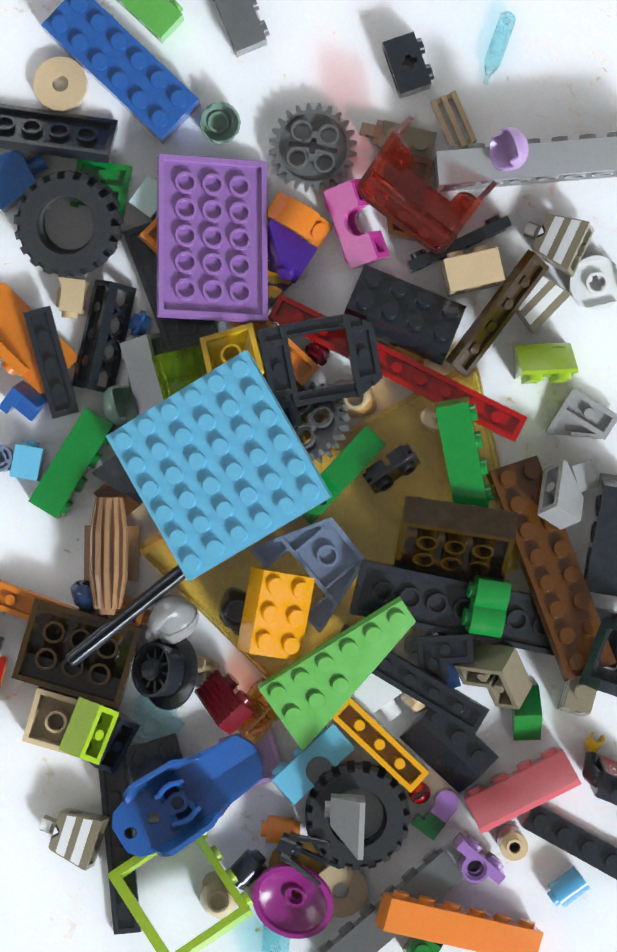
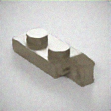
M377 120L376 125L362 122L359 135L372 138L371 144L378 146L377 148L379 149L382 148L431 159L437 132L387 120Z

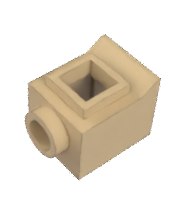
M58 277L61 287L57 288L56 307L62 312L61 317L78 319V314L85 315L88 282L82 279Z

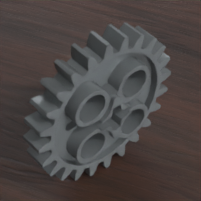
M307 103L306 111H302L296 105L295 115L287 110L286 116L288 120L278 119L281 129L272 128V132L277 138L269 139V143L276 146V148L270 149L269 155L277 156V158L271 161L272 166H281L276 172L278 176L286 173L285 184L293 179L295 181L294 189H297L300 184H304L306 193L310 186H314L316 193H319L320 185L323 184L328 190L330 189V181L337 185L340 184L339 174L344 177L348 176L344 168L354 167V163L349 158L357 157V152L350 150V148L357 146V141L349 140L355 134V131H346L350 121L340 122L341 112L333 116L331 115L332 106H329L324 112L322 111L321 103H318L316 110H312L310 103ZM299 126H304L308 128L309 135L300 139L294 135V130ZM326 130L333 131L337 136L331 143L324 142L321 138V134ZM294 142L299 145L310 146L311 142H316L318 148H333L337 150V153L334 154L316 149L315 153L311 154L309 153V148L290 147L289 143ZM301 153L305 157L304 163L299 166L293 165L289 160L291 155ZM319 158H329L332 161V166L327 170L320 169L316 164Z
M311 381L309 387L316 386L314 381ZM343 399L309 404L303 410L301 409L304 406L297 407L302 425L293 429L302 444L306 440L311 439L303 446L312 462L313 459H317L321 464L324 454L331 458L330 450L332 448L336 450L341 449L337 444L338 440L346 441V437L342 432L350 430L346 422L351 419L347 413L349 409L343 402Z

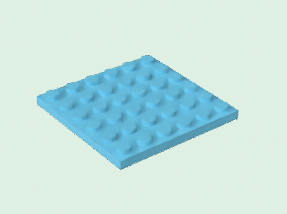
M249 350L236 355L106 436L187 581L197 578L333 497Z

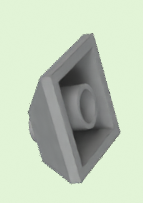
M331 794V801H325V818H330L331 828L357 860H363L365 795Z

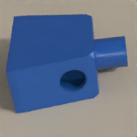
M11 151L0 155V209L4 213L15 207L19 199L24 197L25 194L23 192L36 181L34 175L48 169L42 155L39 154L29 160H26L21 151Z

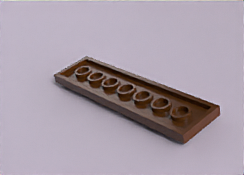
M536 455L490 470L486 476L489 484H491L498 508L518 513L514 550L563 680L566 682L582 675L601 621L566 529L560 530L537 515L544 471ZM608 640L599 661L601 667L616 663Z

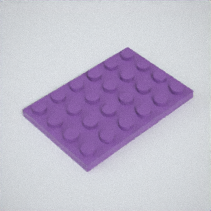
M158 154L157 317L266 323L268 321L267 162Z

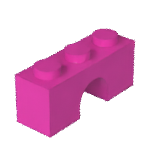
M363 179L348 180L323 191L325 206L331 213L334 222V232L340 239L344 250L343 257L350 269L362 268L364 264L370 265L390 256L381 230L364 233L358 225L359 212L363 208L372 205Z

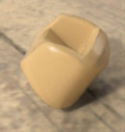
M426 407L420 414L422 427L429 432L440 433L435 409Z
M202 655L197 656L198 675L202 676L201 681H206V678L210 677L214 670L218 669L220 671V665L211 658Z

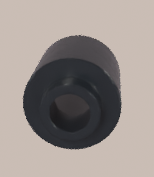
M246 849L230 867L239 881L234 885L240 890H243L246 886L250 887L267 869L265 864L267 859L259 850L254 849L251 851Z

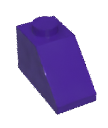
M273 219L267 225V249L271 268L277 272L279 277L295 284L318 249Z

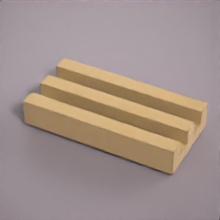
M456 90L430 101L448 145H456L457 149H461L477 142ZM451 99L455 105L458 115L468 135L469 139L467 140L464 139L458 122L448 102ZM442 103L459 140L457 144L454 143L438 106Z

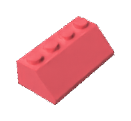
M555 747L548 748L540 753L541 758L533 762L531 759L524 760L516 765L517 770L508 774L506 771L500 772L491 777L492 782L484 786L479 783L466 790L468 794L463 797L481 834L582 784L562 748L557 750Z

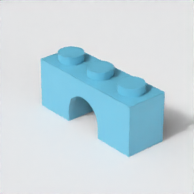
M329 724L320 731L303 752L299 746L292 751L294 757L287 764L284 761L280 762L271 771L273 776L269 780L291 804L295 805L314 787L306 775V765L312 758L322 757L331 767H336L355 747L334 724Z

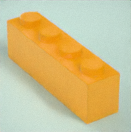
M352 697L333 716L332 719L410 793L430 773L420 760L380 722L368 714Z

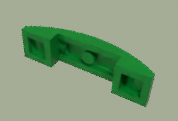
M367 425L320 474L333 497L326 500L327 504L318 505L301 515L309 524H312L386 446V443Z

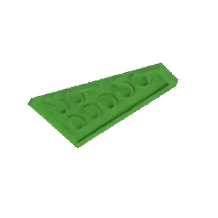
M400 596L258 684V689L302 752L415 624L414 616Z

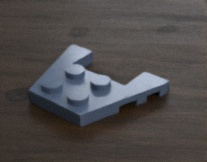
M332 517L256 545L250 549L266 569L287 551H290L310 577L315 578L314 582L323 591L325 596L309 609L308 620L318 633L323 631L347 590L357 577L362 558L366 559Z

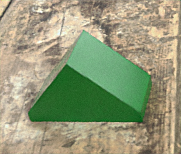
M532 685L519 710L512 709L513 741L541 740L542 707L539 685Z

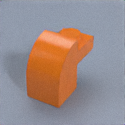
M281 192L276 194L267 209V218L280 223L316 248L320 247L332 227V224L319 216L318 212Z

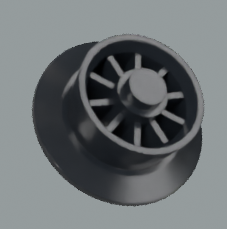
M187 638L176 644L163 643L158 639L155 642L144 644L137 651L132 664L134 686L142 696L148 697L156 707L163 710L177 709L189 699L195 688L198 662L195 650Z

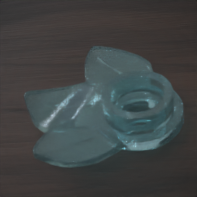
M141 694L138 696L134 711L138 717L136 723L140 725L137 735L142 740L151 741L159 736L164 737L173 733L177 735L182 730L184 723L174 717L177 709L163 710L156 707L148 697H144ZM146 722L153 723L154 730L152 732L145 730L144 725Z

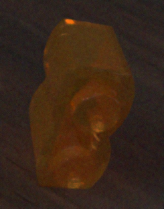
M264 677L252 684L248 690L247 695L252 700L249 706L254 713L237 729L254 744L259 742L269 732L272 724L279 720V717L258 689V684L266 680Z

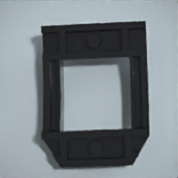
M341 314L257 330V342L259 343L265 379L281 408L288 401H295L296 407L337 399L362 397L383 378L373 323L350 314ZM344 329L353 381L297 390L288 338Z

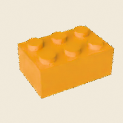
M251 566L236 649L249 654L295 661L301 658L315 578Z

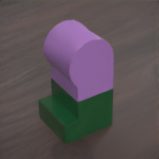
M450 788L439 789L434 795V802L424 816L416 813L411 819V825L434 841L459 806L456 793Z

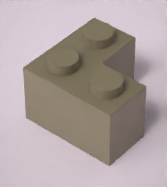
M474 642L475 661L455 663L454 665L462 684L485 687L495 706L519 710L532 687V683L516 647Z

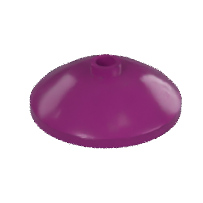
M279 864L265 870L254 885L252 902L258 918L271 931L287 938L305 939L317 935L328 925L334 910L333 896L328 885L318 874L304 866L302 867L321 882V886H316L289 864Z

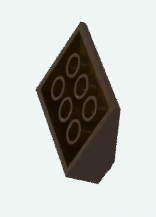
M406 496L393 565L468 581H474L475 575L505 579L516 539L518 513L503 509L484 508L477 505H465L450 501Z
M35 598L11 678L119 709L125 694L142 629L131 625L125 626L77 666H72L67 661L66 654L110 619Z

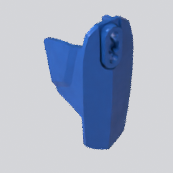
M234 735L200 753L186 756L182 759L171 760L129 785L122 795L124 801L113 812L112 829L125 850L138 857L157 853L160 857H169L177 854L208 832L235 800L262 780L263 767L259 751L245 739ZM152 812L159 814V821L156 823L148 821L149 814ZM129 827L136 829V835L133 838H128L125 835V830Z

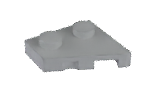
M572 387L545 430V433L548 435L556 434L606 440L617 422V413Z

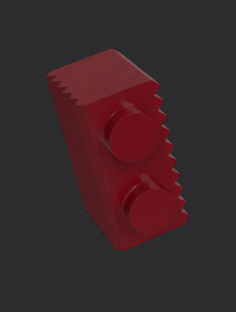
M217 669L194 692L216 725L231 735L254 713L249 706L252 700L244 691L237 689L239 682L232 674L228 672L225 675Z

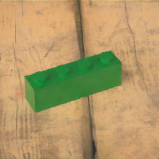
M469 396L436 402L435 411L453 503L489 508V501H493L491 484L485 485L484 475L488 474L486 458H480L479 448L483 447L481 431H475L473 422L478 420L476 405L470 404Z
M85 407L28 502L56 519L60 518L61 515L66 517L74 504L71 501L76 491L80 493L88 481L85 475L90 468L95 469L102 458L99 452L104 444L110 445L106 436L114 431L113 429L116 425Z

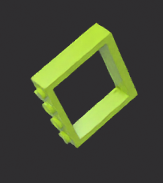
M207 833L195 841L239 908L174 952H199L253 915L250 909L253 902L245 891L242 893L238 891L234 884L239 881L230 868L224 870L219 862L223 859L222 855L215 845L209 847L205 841V838L208 837ZM154 853L144 857L133 856L109 872L107 876L155 951L170 952L123 879L158 854Z

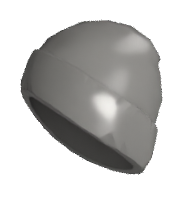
M166 595L160 598L152 610L148 623L149 629L145 633V638L149 642H155L159 639L167 644H176L184 640L197 627L199 621L197 608L188 599L178 595Z

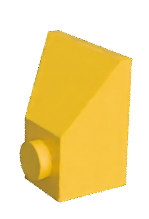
M252 322L200 338L207 373L241 352L249 350L262 375L264 374Z

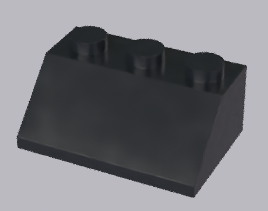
M429 707L399 736L404 743L459 794L479 779L499 758L476 734H472Z

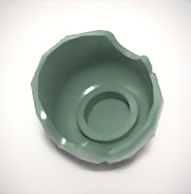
M214 102L207 105L201 112L199 126L202 134L209 141L223 144L232 141L239 133L241 119L239 112L234 106L225 102Z
M121 384L106 389L102 396V410L108 421L116 426H123L138 416L135 409L136 402L133 391L129 385L121 386Z

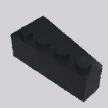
M600 473L599 482L603 490L602 495L596 496L595 516H598V519L591 524L590 542L593 545L587 549L583 576L589 592L617 597V475Z

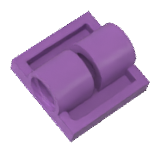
M461 832L457 834L453 842L456 849L460 852L458 863L464 878L471 883H480L489 876L500 885L506 878L502 861L490 851L485 854L480 846L481 843L468 833L466 837ZM471 861H480L476 868L470 869L467 867Z

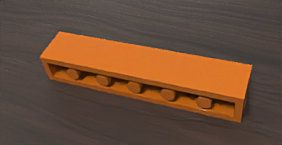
M394 889L393 893L383 891L375 924L383 931L476 952L539 951L544 932L535 927L536 923L525 918H520L519 922L510 920V916L498 912L491 916L487 915L485 910L476 907H470L469 910L460 909L461 905L450 901H445L444 905L435 903V899L420 895L419 899L410 897L409 893Z

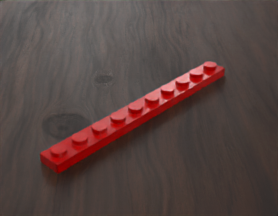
M280 293L268 319L282 325L327 316ZM344 329L302 335L349 359ZM376 341L382 377L434 403L469 396L470 404H475L478 420L473 421L474 423L513 443L516 442L528 417Z

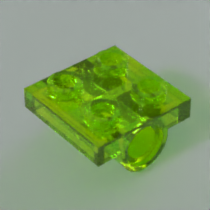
M201 345L151 357L164 400L207 374Z

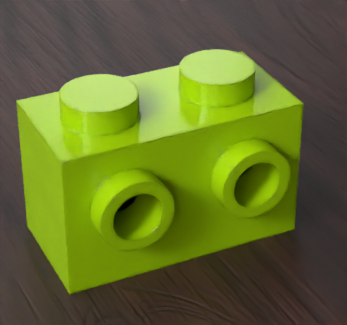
M79 697L59 750L99 765L120 712Z

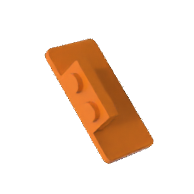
M1 282L0 358L3 362L0 365L10 375L13 376L16 373L22 376L38 393L44 394V386L23 312L31 311L32 309L6 283ZM60 338L69 369L77 361L78 355Z

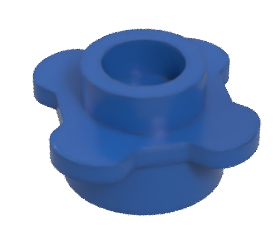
M140 310L138 314L134 313L129 323V328L132 329L130 335L136 337L137 335L142 336L147 333L152 317L146 315V311Z

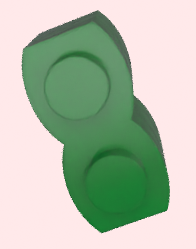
M475 575L474 581L469 582L467 597L470 598V604L468 608H464L462 614V625H465L468 633L502 637L506 610L511 594L512 584L509 580Z

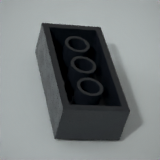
M364 264L344 314H350L373 323L376 339L395 347L398 346L442 366L466 306Z

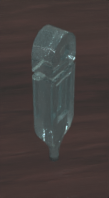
M510 11L501 13L484 59V84L488 83L490 76L500 67L516 22L515 15Z

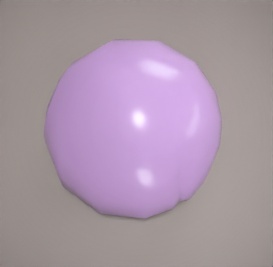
M513 127L501 128L502 132L493 135L490 139L489 152L491 162L494 168L499 171L518 169L525 163L528 157V140L520 129Z

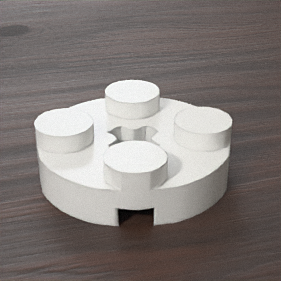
M599 255L581 260L574 276L569 278V291L573 300L581 308L590 311H602L613 306L617 302V264ZM593 276H597L598 280L604 281V285L600 286V291H595L594 287L590 288L589 286Z

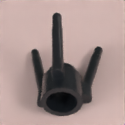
M293 831L290 834L284 832L276 848V853L281 855L279 860L288 863L316 886H321V882L294 861L293 857L298 859L303 854L329 866L341 869L332 860L328 862L321 855L305 849L304 843L300 842L330 846L331 842L329 840L300 835Z

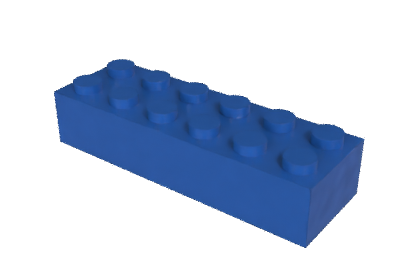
M64 0L41 24L47 35L78 62L87 73L162 144L200 106L199 99L95 0Z

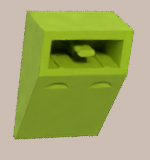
M571 343L513 346L514 380L521 379V384H537L543 381V378H548L549 383H564L572 379V375L579 373Z

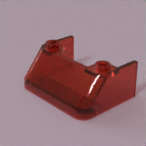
M409 116L391 133L359 181L358 193L363 200L427 250L435 254H441L451 246L472 220L498 183L493 180L477 198L469 192H460L450 202L408 169L413 161V151L401 138L414 120L413 117Z

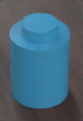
M573 866L548 885L550 891L547 892V895L556 907L561 904L565 908L591 888L575 866Z

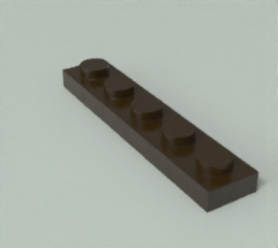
M527 250L445 359L450 366L467 378L549 269V266L535 252Z

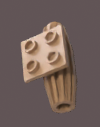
M95 497L91 524L84 526V580H90L94 609H100V615H116V609H122L127 581H139L140 526H127L123 498Z

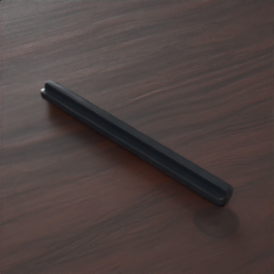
M179 565L68 652L65 656L67 661L72 666H77L182 582L186 577Z

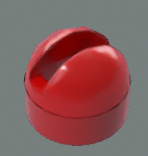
M421 782L411 793L408 791L412 802L424 804L429 800L431 792L429 786ZM425 788L427 792L415 799L414 795Z

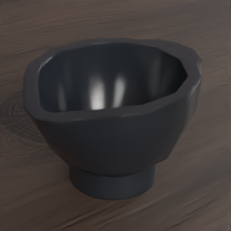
M229 587L218 606L219 617L225 626L231 628L236 635H239L247 592L237 587Z

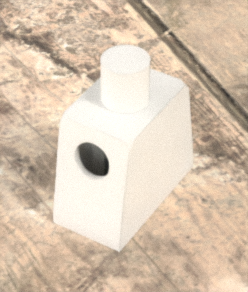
M372 673L351 696L370 715L380 709L388 721H391L402 713V710L394 701V698L402 692Z

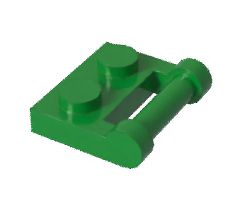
M78 159L76 171H84L92 177H98L102 180L101 183L103 185L109 186L113 192L119 193L118 200L121 205L119 211L120 215L124 216L133 167L111 162L108 164ZM70 199V206L72 207L86 206L78 199Z

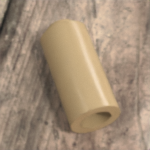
M504 825L498 830L496 842L503 856L511 861H518L524 858L528 852V842L521 830L515 825ZM517 842L515 845L510 846L511 843Z

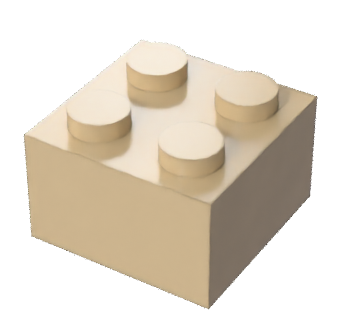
M490 244L475 247L472 253L465 255L463 250L448 253L440 265L447 297L499 286L505 281L498 247L491 248Z
M37 687L22 742L68 754L59 750V746L79 698L44 687Z

